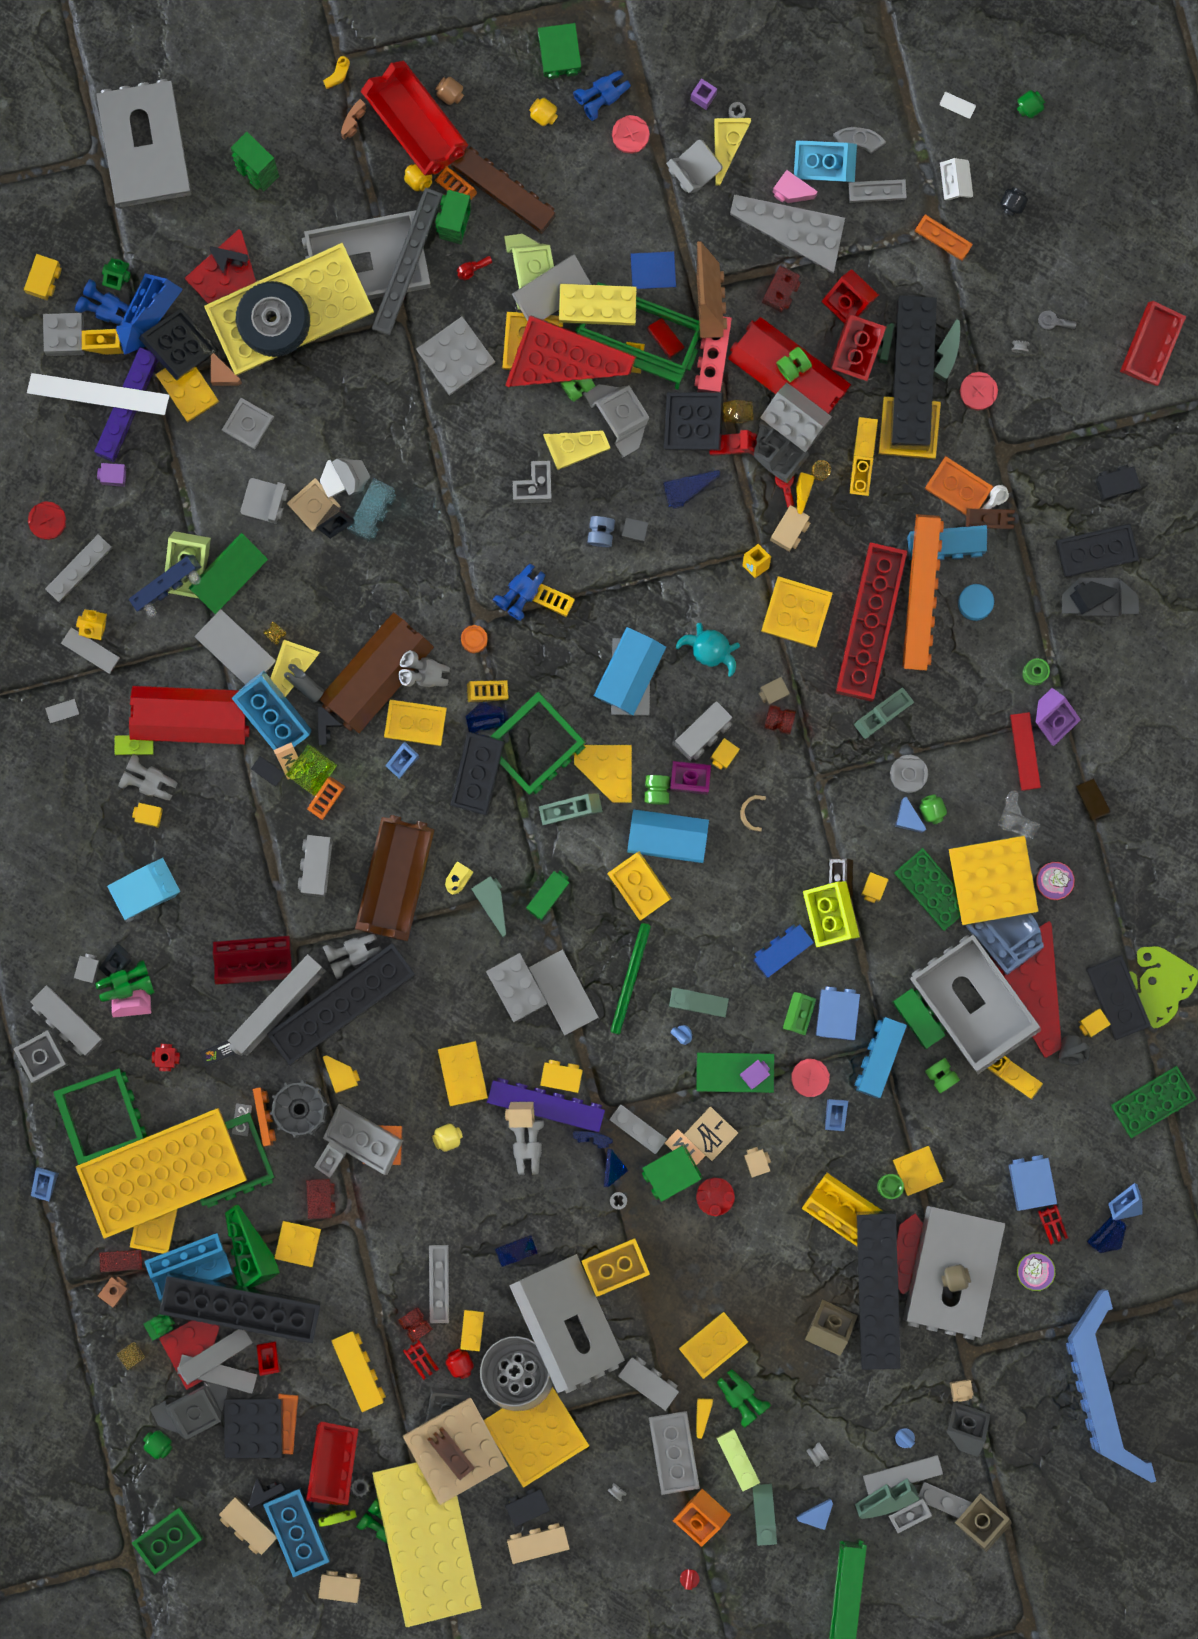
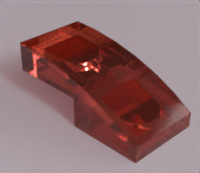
M141 1250L99 1253L100 1272L142 1269Z

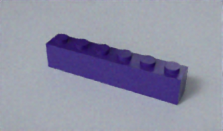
M139 347L123 388L146 391L159 361L150 351ZM113 407L94 451L97 456L115 462L137 412L136 410Z
M498 1078L497 1081H492L487 1100L489 1104L509 1109L510 1102H534V1116L598 1133L600 1131L605 1110L601 1109L602 1105L591 1102L590 1106L583 1104L584 1100L573 1097L572 1101L564 1099L565 1095L553 1093V1096L545 1094L546 1090L535 1088L534 1091L528 1090L527 1085L516 1083V1086L509 1085V1080Z

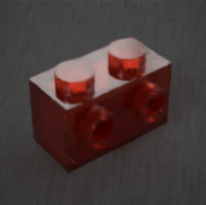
M779 266L762 303L782 313L785 308L789 309L793 301L790 297L793 291L797 293L802 283L799 281L800 275Z
M331 1179L306 1180L308 1219L333 1218L332 1214H336V1204L332 1202V1195L335 1194V1184L331 1183Z

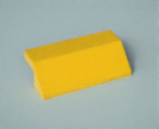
M829 1173L824 1175L802 1207L807 1213L855 1246H857L856 1212L882 1211Z

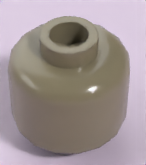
M961 1264L947 1267L944 1271L945 1275L941 1276L944 1287L948 1286L951 1292L967 1289L968 1283H971L968 1268H964Z

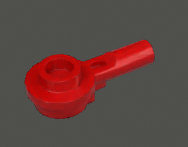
M488 256L478 262L474 261L460 265L457 269L458 278L461 280L470 279L474 275V271L492 263L491 257Z
M775 476L776 485L783 489L787 508L790 505L794 507L795 504L790 488L793 484L794 476L788 483Z

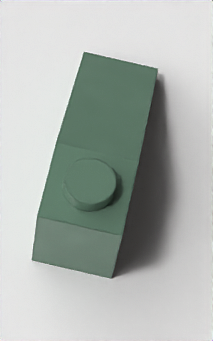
M599 793L585 794L539 806L542 825L603 812Z
M490 876L471 888V890L504 938L506 936L502 895L499 890L502 886L496 878L492 879Z
M672 987L669 1008L725 1018L729 999Z
M772 1484L755 1485L752 1488L757 1546L777 1544Z

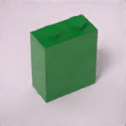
M575 23L538 28L544 77L554 79L563 74H567V76L578 75L581 72V61Z
M553 871L526 907V910L540 921H543L570 885L568 882L569 877L561 871L558 873Z
M685 1144L642 1168L644 1170L642 1172L644 1179L653 1186L651 1191L654 1197L660 1199L661 1202L703 1178Z

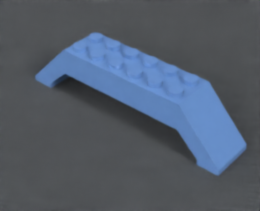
M1098 1290L1069 1335V1342L1066 1343L1068 1354H1071L1073 1357V1362H1071L1072 1371L1078 1377V1381H1075L1076 1387L1083 1397L1080 1400L1081 1407L1088 1417L1085 1419L1086 1427L1092 1433V1438H1090L1091 1447L1099 1454L1151 1483L1156 1482L1152 1462L1148 1460L1142 1461L1123 1447L1095 1336L1106 1313L1113 1308L1108 1290Z

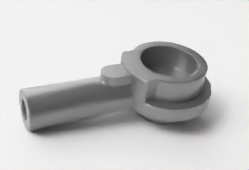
M1044 311L1038 318L1039 325L1046 330H1050L1055 326L1076 328L1075 321L1059 319L1052 311Z

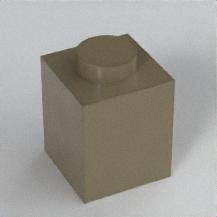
M782 677L762 686L759 693L762 702H767L768 706L790 695Z

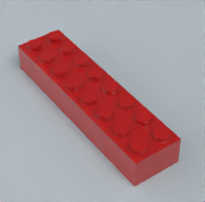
M871 542L868 546L836 694L871 702L874 700L907 555L906 550Z

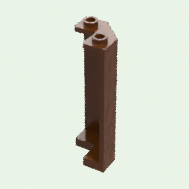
M393 612L324 691L319 699L323 703L322 707L329 714L334 712L344 721L342 725L350 732L354 729L357 733H360L402 685L399 680V671L402 669L415 670V668L400 666L404 653L414 651L418 654V661H420L431 652L434 646L419 632L410 627L405 620Z
M390 815V818H381L355 929L408 941L435 830L427 827V823L417 821L416 824L401 821V817Z

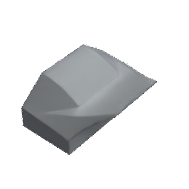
M346 457L337 458L332 461L348 495L362 492L364 485L370 479L363 461Z
M919 1497L920 1500L889 1514V1518L897 1533L932 1516L923 1497Z

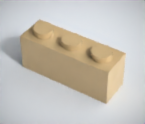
M237 1496L219 1514L222 1517L220 1521L226 1527L231 1526L235 1530L234 1534L241 1541L245 1539L250 1544L248 1547L255 1554L259 1552L262 1555L277 1539L275 1532Z
M559 1523L548 1525V1529L542 1531L540 1528L529 1530L530 1534L523 1536L522 1533L510 1535L511 1539H507L513 1564L570 1549L564 1525L560 1526Z

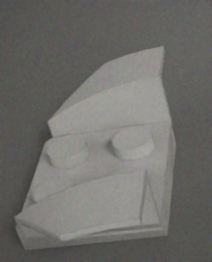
M598 384L589 392L583 393L591 408L595 406L599 408L616 435L617 440L614 444L622 457L639 449L649 416L629 385L613 387Z

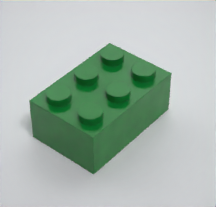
M448 190L447 195L443 194L440 204L442 212H438L435 221L436 232L439 233V239L461 245L471 212L470 195Z
M180 1506L134 1540L132 1545L155 1575L204 1537L182 1506Z

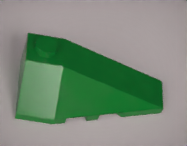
M239 1205L232 1207L225 1213L228 1236L232 1238L233 1242L231 1255H235L236 1267H233L234 1274L239 1286L252 1288L271 1280L280 1272L272 1252Z

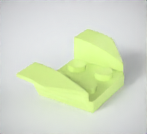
M524 234L504 236L507 253H513L519 289L554 267L550 245L539 244Z

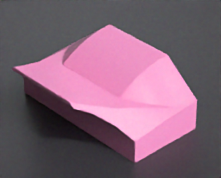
M144 990L133 991L131 997L112 1000L113 1017L151 1014V997Z

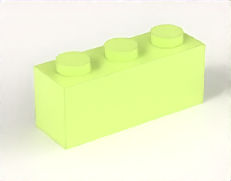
M732 1429L717 1436L716 1438L742 1491L759 1484L760 1481L735 1430Z

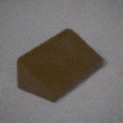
M830 859L829 884L846 881L850 898H852L853 860Z

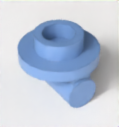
M681 1025L671 1030V1034L681 1044L686 1045L691 1042L692 1032L688 1026Z
M903 1428L896 1433L895 1440L900 1447L911 1448L915 1444V1436L911 1430Z

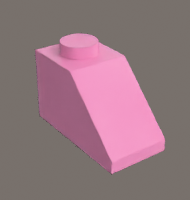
M788 170L785 171L773 188L774 197L781 202L793 203L815 199L817 196L815 189Z

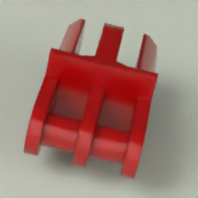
M1056 1204L1050 1209L1047 1207L1042 1212L1038 1211L1050 1245L1054 1244V1240L1048 1227L1049 1225L1052 1228L1056 1241H1062L1056 1225L1057 1222L1064 1239H1068ZM1056 1213L1058 1218L1053 1220L1051 1214ZM1048 1216L1050 1221L1045 1223L1043 1217Z
M417 1340L418 1343L415 1345L411 1344V1348L408 1350L404 1349L403 1352L422 1379L425 1380L427 1378L416 1363L417 1361L421 1363L429 1376L433 1372L423 1359L424 1356H426L436 1372L439 1368L421 1341ZM419 1348H422L424 1351L422 1355H419L417 1352ZM412 1353H415L417 1356L414 1360L410 1357Z

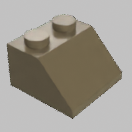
M822 1299L805 1340L841 1356L849 1341L857 1315Z
M981 1493L955 1522L985 1552L992 1547L1012 1523L1010 1518Z

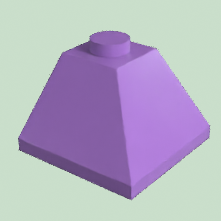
M1051 688L1038 701L1036 723L1051 745L1054 746L1081 719L1067 699Z

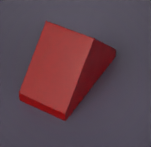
M276 1341L257 1345L260 1376L280 1372L281 1368Z

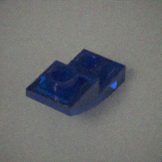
M573 1131V1138L578 1139V1143L589 1142V1138L592 1137L593 1145H598V1148H608L609 1143H613V1139L602 1134L588 1131Z

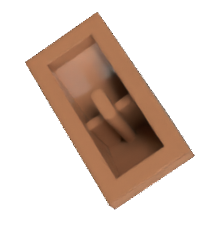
M213 353L211 355L212 386H239L242 383L241 379Z

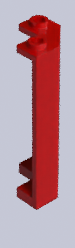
M405 61L393 62L382 76L368 79L361 93L425 176L438 174L445 167L464 155V151L468 146L467 142Z
M759 317L755 322L752 320L746 328V334L739 343L736 341L730 348L732 353L728 359L774 394H777L788 383L828 414L831 413L835 405L843 398L851 386L849 382L762 317ZM796 347H800L810 360L812 367L804 373L799 372V377L789 382L780 372L776 362L784 356L789 357V352ZM793 360L792 362L797 367L798 364L795 362V360Z
M132 686L130 697L131 717H129L130 740L245 745V739L250 734V726L246 725L245 714L232 699L239 690Z

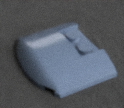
M1031 913L965 925L1006 975L1044 948L1040 928Z

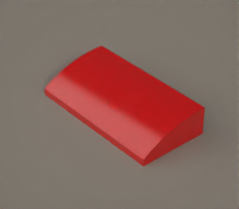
M1155 301L1148 302L1120 372L1158 386L1186 316Z
M320 1422L317 1425L306 1501L348 1505L358 1429L326 1422Z

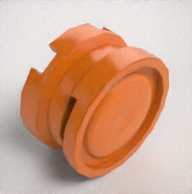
M468 626L461 635L462 646L469 653L483 651L488 642L487 633L480 626Z

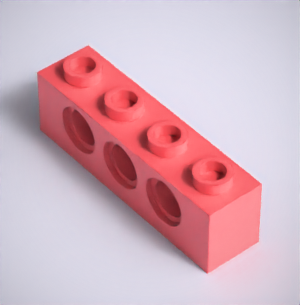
M723 316V318H727V329L723 330V337L719 340H713L712 338H702L700 349H703L704 352L703 357L699 356L697 368H701L700 375H696L694 386L698 387L697 392L721 391L732 320L730 317ZM709 351H716L718 357L711 359L707 353ZM707 369H712L715 375L707 377L704 372Z

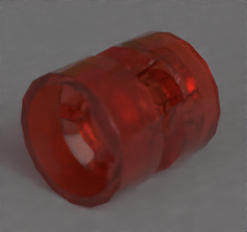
M770 705L764 729L772 731L779 729L780 733L790 735L796 711L790 709L781 710L778 706Z
M416 1307L397 1320L403 1329L408 1330L407 1336L412 1343L433 1330L428 1320H423L424 1315L419 1307Z

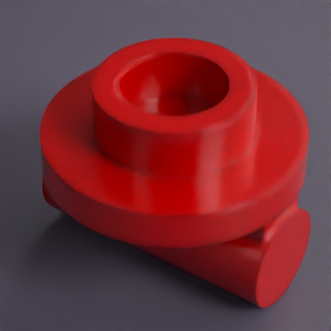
M686 1569L680 1575V1582L685 1589L692 1590L699 1583V1575L693 1569Z

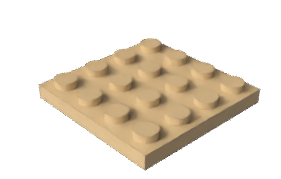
M472 1398L466 1399L403 1435L439 1505L508 1467ZM441 1427L444 1428L475 1467L461 1480L455 1476L427 1440L431 1437L436 1442L437 1439L433 1435L435 1432L440 1437L444 1436L439 1430Z

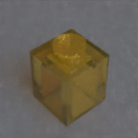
M733 400L723 403L724 422L740 424L752 421V401Z
M135 1342L117 1353V1356L127 1370L145 1359V1356Z

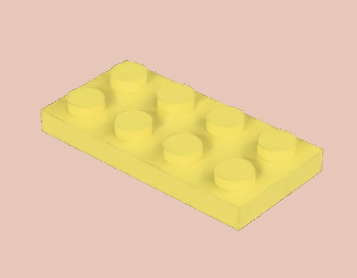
M560 284L559 323L635 326L636 287Z

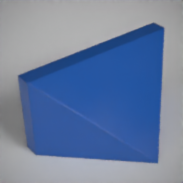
M134 324L116 327L124 355L138 350L139 347H146L139 339L144 332Z

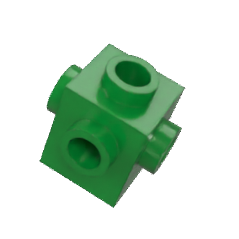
M111 258L108 265L105 264L103 267L102 285L120 291L124 283H128L130 279L129 263Z

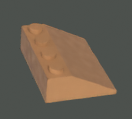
M697 242L700 338L723 337V330L727 329V318H723V314H726V302H722V298H725V287H721V283H724V271H720V263L704 244Z

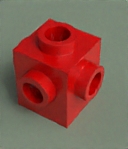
M161 1044L160 1048L156 1047V1051L152 1052V1063H155V1067L160 1068L159 1071L171 1072V1068H176V1064L180 1063V1052H177L176 1048H172V1044ZM163 1054L168 1055L167 1061L161 1059Z

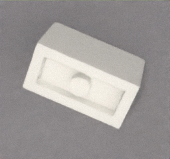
M953 158L941 162L944 200H952L958 197H973L969 161Z

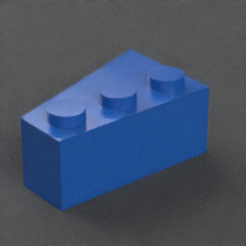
M145 274L121 325L134 324L141 331L146 332L158 324L183 289L168 279Z

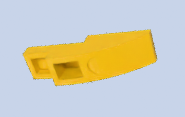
M863 417L858 419L850 494L869 496L878 419Z
M1006 1056L987 1068L1031 1100L1043 1085L1042 1082L1017 1066Z

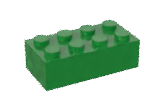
M248 132L231 147V156L234 158L236 170L243 177L247 176L250 184L256 190L260 188L264 192L279 177L274 157Z

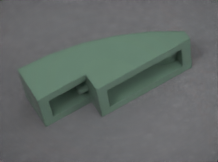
M957 319L936 352V356L940 357L941 360L935 368L933 376L943 382H946L958 353L960 321Z
M902 687L860 718L854 726L863 738L867 739L911 706L914 701Z
M906 1478L892 1488L888 1484L884 1485L856 1503L855 1506L859 1517L865 1519L898 1511L920 1499L915 1486Z

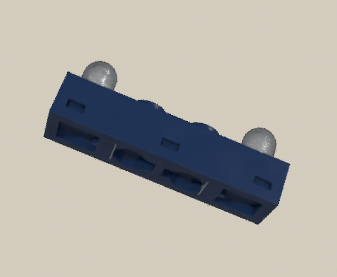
M188 555L130 597L129 601L137 612L144 610L148 617L153 618L157 615V609L153 603L157 600H164L169 596L168 592L172 589L174 591L184 585L182 582L187 578L192 585H199L201 577L197 571L202 567L194 555Z

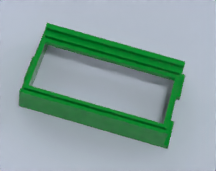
M600 282L597 283V285L607 286V285L602 284V283H600ZM636 297L637 309L696 331L682 365L585 328L586 324L581 323L580 327L576 328L575 333L636 356L633 367L676 383L675 389L679 390L686 370H691L698 350L695 349L700 338V323L698 320Z
M858 1539V1543L840 1541L829 1639H856L867 1547L862 1539Z

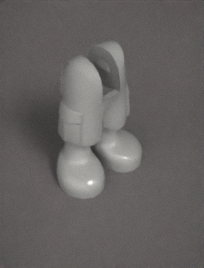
M414 651L404 653L400 666L418 669L419 673L407 669L400 670L399 680L402 685L410 687L416 681L418 685L425 687L448 686L449 680L443 679L441 676L442 673H450V667L428 658H422L418 661V654Z
M133 754L126 769L144 776L145 779L142 780L124 771L118 786L120 788H126L128 785L140 787V793L170 801L173 795L160 790L162 784L164 783L167 786L176 788L178 783L153 766L148 769L139 763V757Z
M375 934L347 940L344 942V947L338 949L332 948L330 945L323 946L329 963L344 955H349V958L330 964L336 980L343 976V971L352 965L357 968L382 951L381 946L372 948L369 951L365 947L366 944L377 940Z
M534 1120L533 1127H527L528 1143L525 1142V1127L509 1128L516 1135L517 1142L513 1144V1155L516 1158L519 1175H525L524 1160H531L532 1175L539 1173L542 1144L537 1141V1135L539 1130L544 1127V1120Z

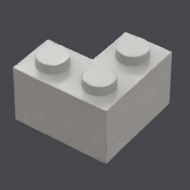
M531 461L532 480L513 481V503L552 502L550 461Z

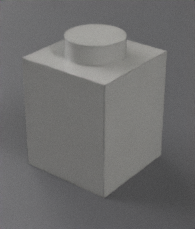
M87 953L85 957L80 956L74 978L95 984L101 961L96 960L97 956Z

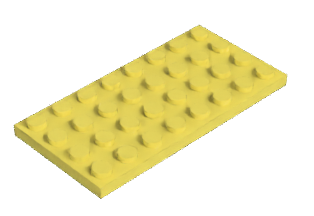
M343 243L204 306L235 375L242 374L277 358V356H264L252 350L244 342L236 326L238 303L243 298V295L253 286H257V284L266 283L267 281L282 282L294 288L302 296L309 310L310 327L308 335L300 347L374 313ZM277 316L272 317L269 322H274Z
M417 1462L373 1472L405 1626L410 1627L481 1609L457 1496L439 1505Z

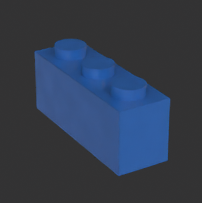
M793 924L785 930L787 934L784 937L780 938L778 936L770 942L771 947L767 950L763 947L755 953L756 958L753 961L766 978L770 977L814 943L801 925L796 927Z

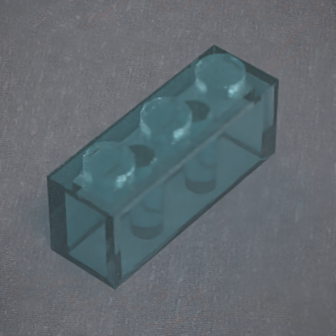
M373 478L353 517L355 521L348 527V531L367 541H370L371 537L375 538L379 530L377 528L379 521H384L388 512L386 508L388 504L392 505L396 497L394 488Z

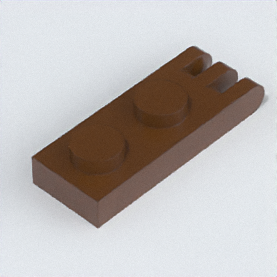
M967 508L966 527L987 525V528L1014 529V525L1008 524V521H1015V517H1008V513L1014 514L1015 509Z
M441 1427L439 1430L444 1436L440 1437L435 1432L433 1435L437 1441L434 1442L431 1437L427 1440L455 1476L461 1480L475 1467L444 1428Z

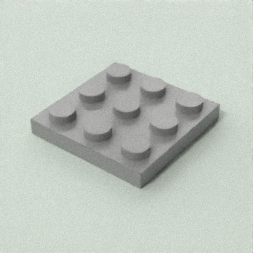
M462 316L416 349L449 396L495 364L492 356Z

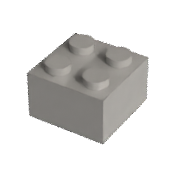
M82 313L43 314L44 353L46 356L85 355V351L82 350V331H84V317Z
M49 1030L14 1048L31 1083H36L68 1066L63 1053Z

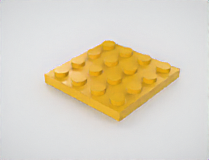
M1025 836L949 849L962 925L1038 912Z
M553 1386L547 1398L535 1408L526 1411H510L502 1408L483 1420L523 1488L589 1447V1444Z

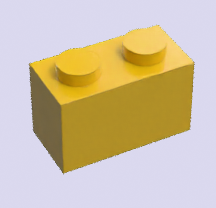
M36 254L24 291L27 294L48 301L49 296H52L55 291V285H53L55 279H58L61 274L62 268H60L59 262Z
M549 1060V1063H544L540 1086L578 1093L583 1070L579 1069V1065L568 1063V1067L560 1066L559 1061Z
M464 1310L460 1349L480 1351L484 1311Z

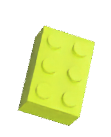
M846 881L835 882L803 891L816 947L828 946L860 937Z

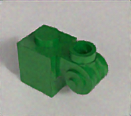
M161 1314L143 1324L152 1341L175 1329L173 1326L175 1321L172 1316Z

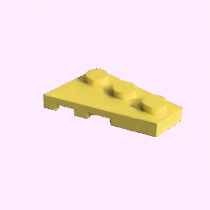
M603 430L543 434L557 470L610 450Z
M286 640L283 641L271 680L285 697L294 687L284 677L286 672L294 675L289 670L288 665L295 664L305 673L320 652Z

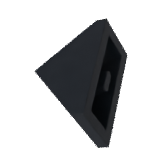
M333 504L316 528L331 539L353 524L355 520Z

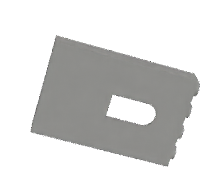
M161 79L154 84L144 82L136 87L122 86L119 90L104 89L100 91L101 93H96L116 207L120 208L192 195L172 82L167 79ZM141 109L148 114L153 144L134 147L130 124V115L133 111Z
M416 210L304 231L305 237L302 238L303 248L308 250L309 255L305 256V259L340 243H343L348 256L370 252L373 270L359 272L357 275L368 300L384 297ZM424 249L420 255L407 292L431 288Z
M967 935L959 941V945L946 949L943 952V956L930 960L926 968L923 970L919 968L913 972V977L910 980L978 1075L1039 1033L1041 1028L974 935L970 937ZM958 977L969 979L986 1003L972 1014L967 1011L952 989V983Z
M307 954L227 1040L231 1043L228 1047L238 1055L242 1056L244 1054L248 1056L267 1036V1033L285 1017L324 975L326 970Z
M927 1206L903 1320L908 1321V1326L919 1328L921 1324L926 1325V1330L937 1332L939 1328L944 1329L945 1334L956 1336V1333H962L963 1338L974 1340L975 1337L981 1338L1005 1223ZM961 1264L964 1268H968L971 1283H968L967 1289L961 1291L959 1302L955 1306L949 1307L942 1301L944 1285L941 1276L945 1275L944 1271L947 1267Z
M577 1254L509 1285L557 1393L564 1390L566 1394L577 1389V1384H580V1386L591 1382V1377L594 1376V1379L604 1376L605 1370L608 1369L611 1372L618 1369V1364L625 1361ZM575 1315L578 1316L590 1342V1350L586 1354H582L576 1349L564 1322Z

